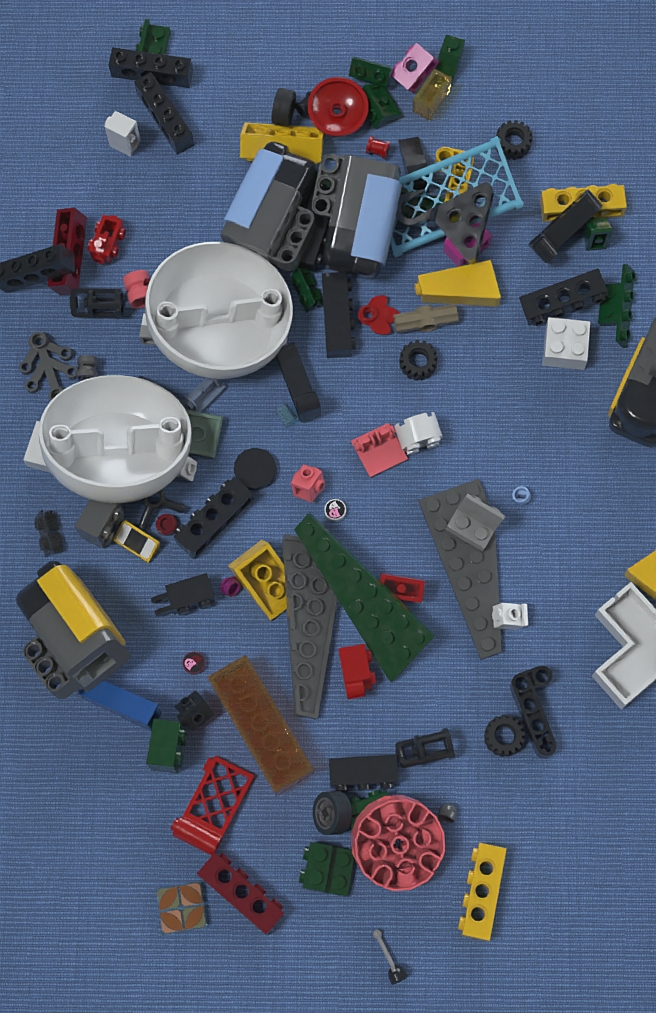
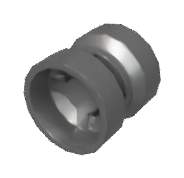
M92 355L79 356L77 360L79 370L77 371L76 379L83 381L97 377L96 367L98 366V358Z

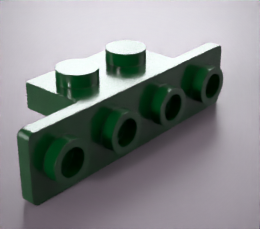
M628 264L622 265L621 283L605 284L608 298H605L600 303L598 324L600 326L617 325L616 342L622 348L628 347V340L631 338L629 326L632 320L631 305L634 301L633 283L636 281L635 271Z

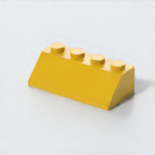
M245 122L240 134V158H245L246 161H253L259 149H263L267 143L278 142L286 145L290 152L308 158L317 164L320 163L323 155L324 133L320 132L316 127L289 125V127L275 124Z

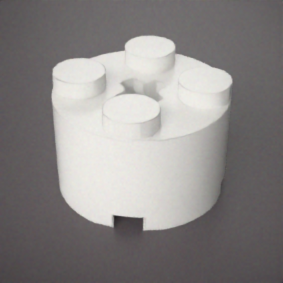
M431 412L429 417L427 413L412 416L404 420V425L399 426V423L394 426L402 451H406L407 455L418 453L419 448L427 446V449L437 447L443 438L434 412Z

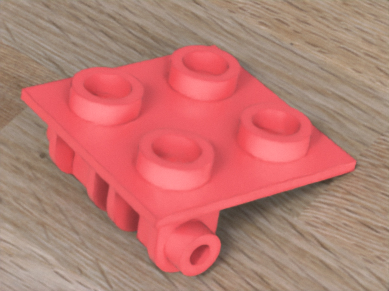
M389 423L351 440L369 477L408 460L394 434L396 433L394 427L390 426Z

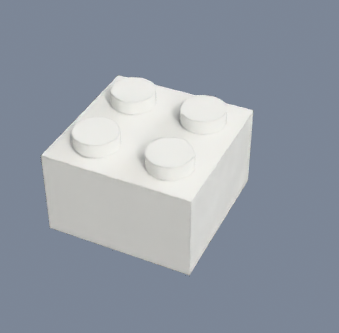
M548 317L545 327L542 366L584 370L588 358L590 321Z

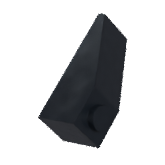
M418 137L398 140L405 175L427 167ZM423 178L414 181L413 189L416 191L425 190L427 182ZM430 185L426 193L430 192Z

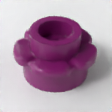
M227 577L221 582V593L225 596L233 597L240 591L241 584L238 582L237 577Z

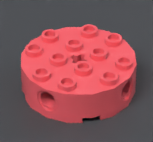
M404 795L383 796L368 804L356 818L351 833V849L359 869L376 885L391 891L412 890L428 882L434 875V871L439 867L445 853V837L437 816L419 800ZM396 839H400L399 846L396 847L394 843H396Z

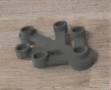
M35 332L29 338L31 349L25 360L20 363L19 369L23 375L31 374L33 371L31 364L39 353L41 360L31 379L26 382L25 387L29 393H36L39 390L38 383L45 372L51 388L49 392V399L51 401L64 390L59 387L53 369L66 374L70 380L76 379L78 369L75 366H68L48 356L47 350L58 354L63 361H70L73 355L68 347H60L51 343L47 334ZM37 341H43L41 345H36ZM64 352H69L67 357L62 356ZM24 366H29L28 370H22ZM71 370L76 371L74 375H69V372ZM35 384L36 386L33 389H29V385Z

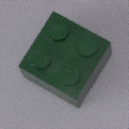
M153 719L146 761L150 770L177 774L178 768H182L184 755H182L181 748L186 746L187 733H185L181 722Z

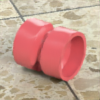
M136 270L126 274L123 277V282L128 292L127 297L130 307L139 309L145 307L150 276L146 270Z

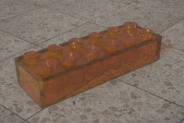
M246 655L207 677L275 796L314 774L313 767Z

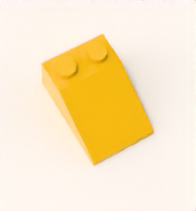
M260 540L229 564L228 567L271 621L287 609L284 564L270 544Z

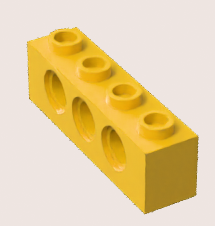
M609 184L603 187L591 185L586 188L546 189L541 192L540 197L542 222H552L588 189L598 200H607V202H601L603 206L592 217H624L627 208L624 185ZM563 201L566 205H560L558 202Z
M479 843L478 848L473 847L471 861L475 862L473 871L469 870L467 877L470 891L469 894H464L462 907H466L465 917L460 916L458 930L462 931L461 936L486 942L490 941L507 848ZM488 863L492 867L491 874H482L480 865ZM476 887H486L488 891L487 897H478L475 893ZM478 908L482 910L484 917L481 921H475L471 917L473 909Z

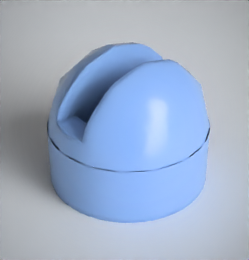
M519 486L513 491L512 496L517 504L526 505L529 503L531 494L526 487Z

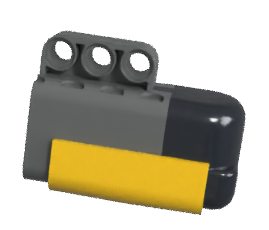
M656 317L651 324L646 338H641L608 412L610 417L609 428L612 432L650 448L656 446Z
M50 561L37 571L39 577L17 594L16 603L37 633V636L29 641L23 649L25 658L46 689L58 699H65L78 689H83L87 692L95 688L130 659V653L125 648L126 642L83 581L69 566L62 565L57 561Z

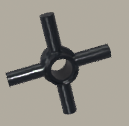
M160 490L157 492L160 496L157 504H150L147 497L142 499L146 507L138 527L146 530L153 510L159 509L161 506L181 514L185 506L165 498L164 492Z

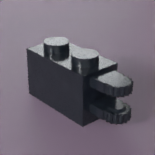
M207 573L165 585L166 593L151 598L153 604L170 601L169 606L155 611V615L158 617L170 613L178 614L179 616L191 613L192 609H206L216 602Z

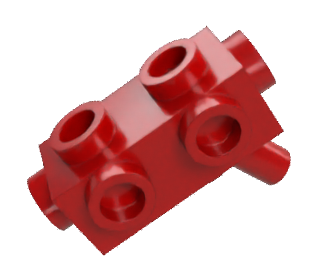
M102 215L101 221H97L95 236L93 239H90L88 244V251L94 262L98 264L111 263L112 258H117L119 253L118 242L119 240L123 241L126 235L123 221L119 217Z

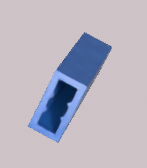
M104 680L90 691L85 692L83 689H78V694L81 698L150 732L152 731L153 719H159L162 713L157 704Z

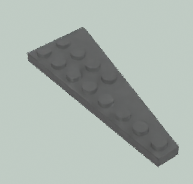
M285 534L282 541L294 715L316 720L319 714L337 597L300 538Z

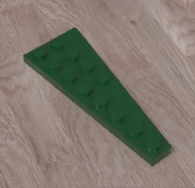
M309 513L297 525L294 531L386 677L392 683L436 635L325 526Z

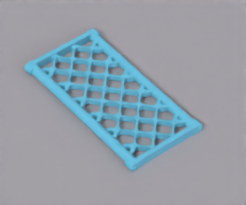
M496 136L487 143L400 177L399 182L401 186L403 185L404 188L408 189V192L416 191L413 189L414 181L420 178L427 182L425 192H427L431 184L440 187L437 198L429 197L424 193L421 195L417 206L405 203L404 206L408 205L415 209L412 218H415L418 211L426 212L420 209L424 198L433 200V207H435L438 203H443L439 201L443 190L452 192L454 198L460 195L459 189L463 182L473 185L474 188L478 186V182L483 174L493 178L491 186H493L496 180L506 184L501 195L494 192V195L500 197L499 206L491 208L489 218L514 208L517 210L524 207V202L518 194L501 148L500 138ZM492 149H498L501 161L490 158ZM481 155L486 159L482 169L471 166L472 157ZM488 161L499 164L495 175L484 172ZM461 162L466 166L462 177L451 173L452 165ZM501 167L505 168L508 181L498 178ZM469 169L479 172L475 183L465 180ZM440 170L447 175L442 185L432 182L433 173ZM451 176L460 180L455 191L445 187L448 178ZM509 186L512 187L516 198L512 201L505 197ZM484 198L483 202L477 201L476 203L482 207L485 205L486 199ZM396 217L393 232L403 236L402 244L396 245L393 234L390 243L393 255L398 257L403 255L405 251L446 235L441 229L432 232L427 228L428 222H426L424 225H418L422 228L421 237L412 239L408 236L410 227H407L405 233L395 230L398 221ZM474 219L471 225L481 222V219Z

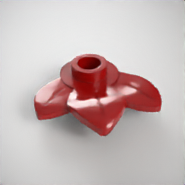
M379 295L373 297L368 305L363 306L359 310L358 318L362 324L370 326L374 333L387 335L391 333L389 324L394 322L393 315L400 314V312L386 306L387 297ZM371 314L372 318L368 319L365 315Z

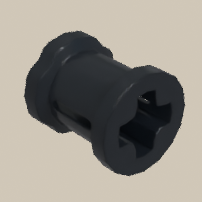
M308 91L300 102L294 104L296 111L304 118L309 116L308 99L312 91Z

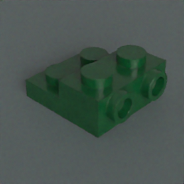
M310 842V847L305 846L303 860L307 861L306 870L301 869L299 883L303 884L302 888L304 890L348 897L354 863L352 850Z

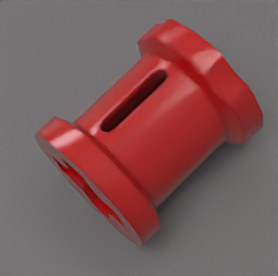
M370 136L365 153H373L382 156V159H386L390 148V141L383 142Z

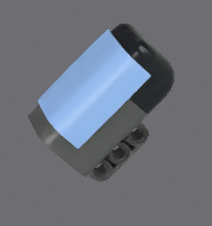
M278 142L267 143L263 149H259L223 220L225 226L220 234L223 242L250 249L269 261L275 268L279 267L286 271L297 269L317 230L314 214L306 209L311 193L316 185L319 171L317 165L308 158L290 152L286 145ZM305 220H311L307 225L302 224ZM296 238H302L299 243H293ZM293 256L292 260L284 261L286 257Z
M327 154L321 159L312 200V209L318 216L330 219L323 252V263L326 268L332 271L356 275L361 278L373 279L379 275L381 267H385L402 187L399 182L401 170L398 165L350 155L338 156ZM328 161H335L336 166L334 169L327 170L325 168ZM330 181L332 183L331 188L327 191L322 190V183ZM319 202H327V209L325 211L317 210Z

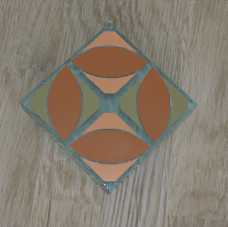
M201 881L155 889L162 936L208 928Z

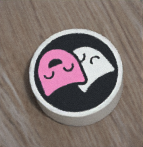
M332 499L326 503L324 510L327 519L338 522L345 517L346 506L341 500Z

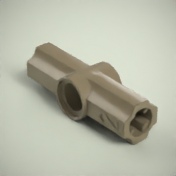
M455 304L434 308L431 305L418 307L412 312L393 315L395 331L397 334L415 330L429 332L436 329L437 326L458 323L457 307Z

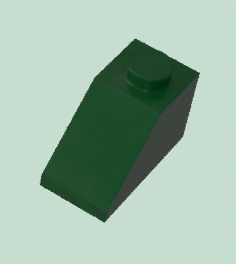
M446 34L438 56L439 63L436 65L433 81L452 86L464 53V39Z
M591 217L584 224L583 233L586 251L607 249L612 234V227L606 218Z

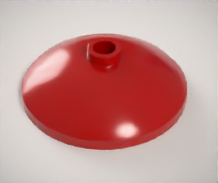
M343 77L325 79L315 86L309 96V118L313 125L326 135L333 137L351 135L364 124L367 118L368 100L366 94L357 83ZM338 109L341 113L335 114L334 110Z

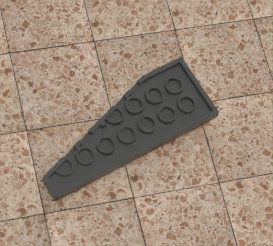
M479 479L422 498L418 500V503L479 658L483 660L502 652L501 629L494 628V621L492 619L493 606L499 604L495 531L485 549L481 551L445 530L456 509L467 494L480 498L484 504L490 506Z

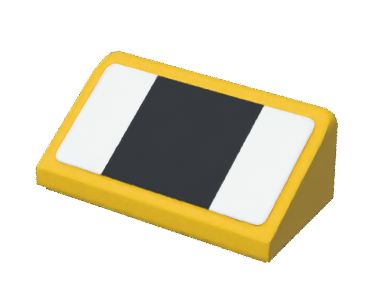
M126 520L121 523L113 539L114 542L147 563L152 560L161 547L159 541Z

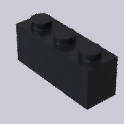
M396 755L329 758L330 789L335 788V791L346 792L349 791L348 788L357 787L358 791L371 790V786H380V789H393V785H398Z

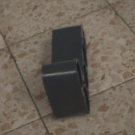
M589 189L586 190L544 228L528 246L544 263L549 262L558 254V248L596 214L603 205Z
M295 343L283 345L276 355V359L300 422L321 416V405L318 396L311 387Z
M543 665L516 674L510 683V691L535 754L539 758L548 759L555 752L557 745L536 691L546 688L552 680V671ZM536 674H545L547 681L539 682L536 679ZM517 680L524 681L526 688L523 690L518 689L515 686V682ZM531 701L535 708L530 711L526 710L523 702ZM535 721L540 722L543 730L538 732L533 730L531 723ZM544 734H546V736L543 738L544 744L546 746L550 745L548 752H546L545 749L541 750L540 748L543 744L541 736H543Z

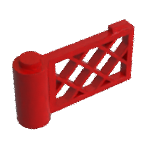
M214 756L213 760L208 758L202 769L206 773L183 816L180 819L176 818L170 829L173 831L172 836L211 856L219 848L227 828L254 779V775L217 756ZM216 763L225 767L227 775L214 778L213 769ZM242 775L247 778L244 786L234 788L231 777ZM229 778L232 790L219 793L216 782ZM214 783L217 795L204 798L202 793L204 786ZM233 793L236 800L234 806L224 809L221 797ZM218 798L222 810L209 813L206 802ZM203 803L206 815L196 817L190 814L195 805ZM223 813L225 823L222 829L212 825L210 817Z

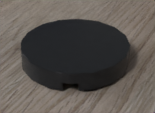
M250 448L238 455L234 462V474L249 490H260L266 488L274 480L276 464L269 452L261 448Z

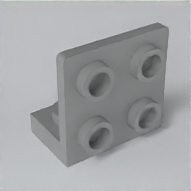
M467 494L456 509L445 530L483 551L494 531L504 520L505 515L501 514L497 508L484 504L480 498Z

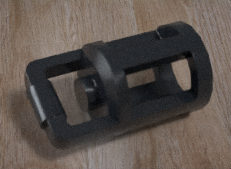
M74 288L70 292V309L73 317L123 316L124 300L122 289ZM76 293H87V298H84V307L87 308L88 312L77 311L78 296ZM97 294H115V297H97ZM98 309H115V312L96 311Z
M443 728L441 732L420 737L415 735L412 739L395 744L396 757L402 768L417 765L426 766V763L445 758L449 760L455 758L448 728ZM443 740L445 749L426 754L425 744ZM411 747L413 759H406L403 748Z

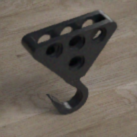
M484 182L412 219L404 217L402 212L403 206L408 201L414 200L426 193L425 190L407 192L399 197L396 217L402 224L408 227H415L426 222H435L469 264H474L478 261L494 198V190L489 183ZM485 198L486 204L482 207H477V200ZM453 215H461V219L459 222H451V218ZM474 219H481V224L478 227H471V222ZM469 239H476L474 247H466V242Z

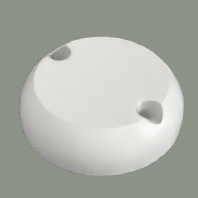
M204 242L193 244L174 252L158 266L148 285L145 298V315L147 327L154 343L178 367L201 377L231 379L257 371L278 354L290 331L293 305L288 286L283 277L261 255L231 243Z
M98 376L85 379L67 387L50 401L40 420L39 444L47 468L70 491L97 502L128 503L157 493L171 483L181 472L190 451L191 424L189 416L180 401L163 387L132 376Z

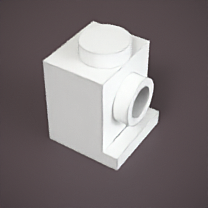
M500 603L493 606L492 619L494 621V628L517 630L528 626L527 604Z

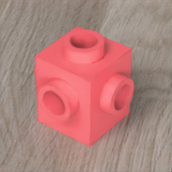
M303 464L300 470L294 474L291 482L293 496L312 503L318 493H321L325 487L322 471L316 467Z

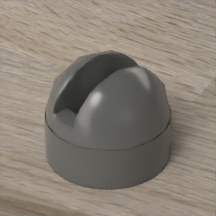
M447 803L439 809L437 816L443 821L453 823L457 816V810L454 805Z

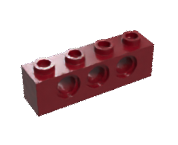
M75 207L57 209L52 246L61 244L75 253V272L48 280L47 286L60 296L70 295L72 289L79 288L87 217Z
M214 852L197 872V875L265 935H268L285 915L281 911L284 906L275 898L270 901L265 897L266 891L257 883L254 886L247 881L249 876L240 868L237 871L230 866L232 861L223 853L218 856ZM223 871L231 873V880L228 883H221L219 881V875ZM240 886H245L249 890L247 897L243 899L236 896V891ZM258 901H263L266 904V910L261 914H257L253 910L254 904Z

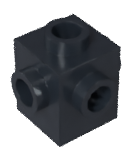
M196 690L182 698L174 706L179 712L176 717L183 726L188 724L193 731L214 715Z

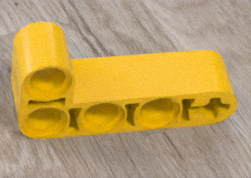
M449 147L439 148L436 152L435 163L440 162L442 158L447 159L465 151ZM472 157V162H471V166H472V167H473V164H474V157ZM460 163L452 165L451 173L462 177L466 166H462ZM473 169L467 171L465 180L470 182ZM451 176L448 189L455 191L459 185L456 181L460 180ZM463 182L459 189V193L462 194L468 190L469 184ZM447 191L444 202L452 199L454 194ZM453 215L451 222H459L461 215Z

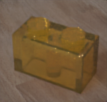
M434 69L413 99L412 112L430 121L450 92L452 78Z

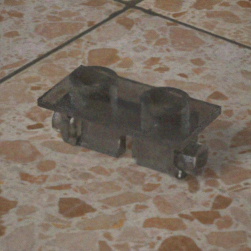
M42 509L34 519L35 529L39 530L40 549L44 550L45 557H48L51 551H54V554L61 553L64 546L60 533L52 534V531L59 529L56 514H53V511L43 513Z

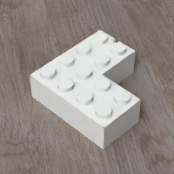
M632 582L619 591L614 598L612 597L600 607L595 614L596 618L623 648L593 673L592 677L621 710L656 681V609Z

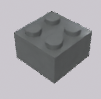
M89 500L75 524V528L82 539L104 549L106 544L109 545L111 543L116 526H120L124 520L123 508L120 503H102Z

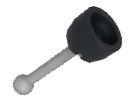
M377 929L373 931V937L378 940L391 966L388 971V977L391 984L394 985L408 978V974L402 966L394 964L381 938L382 932Z

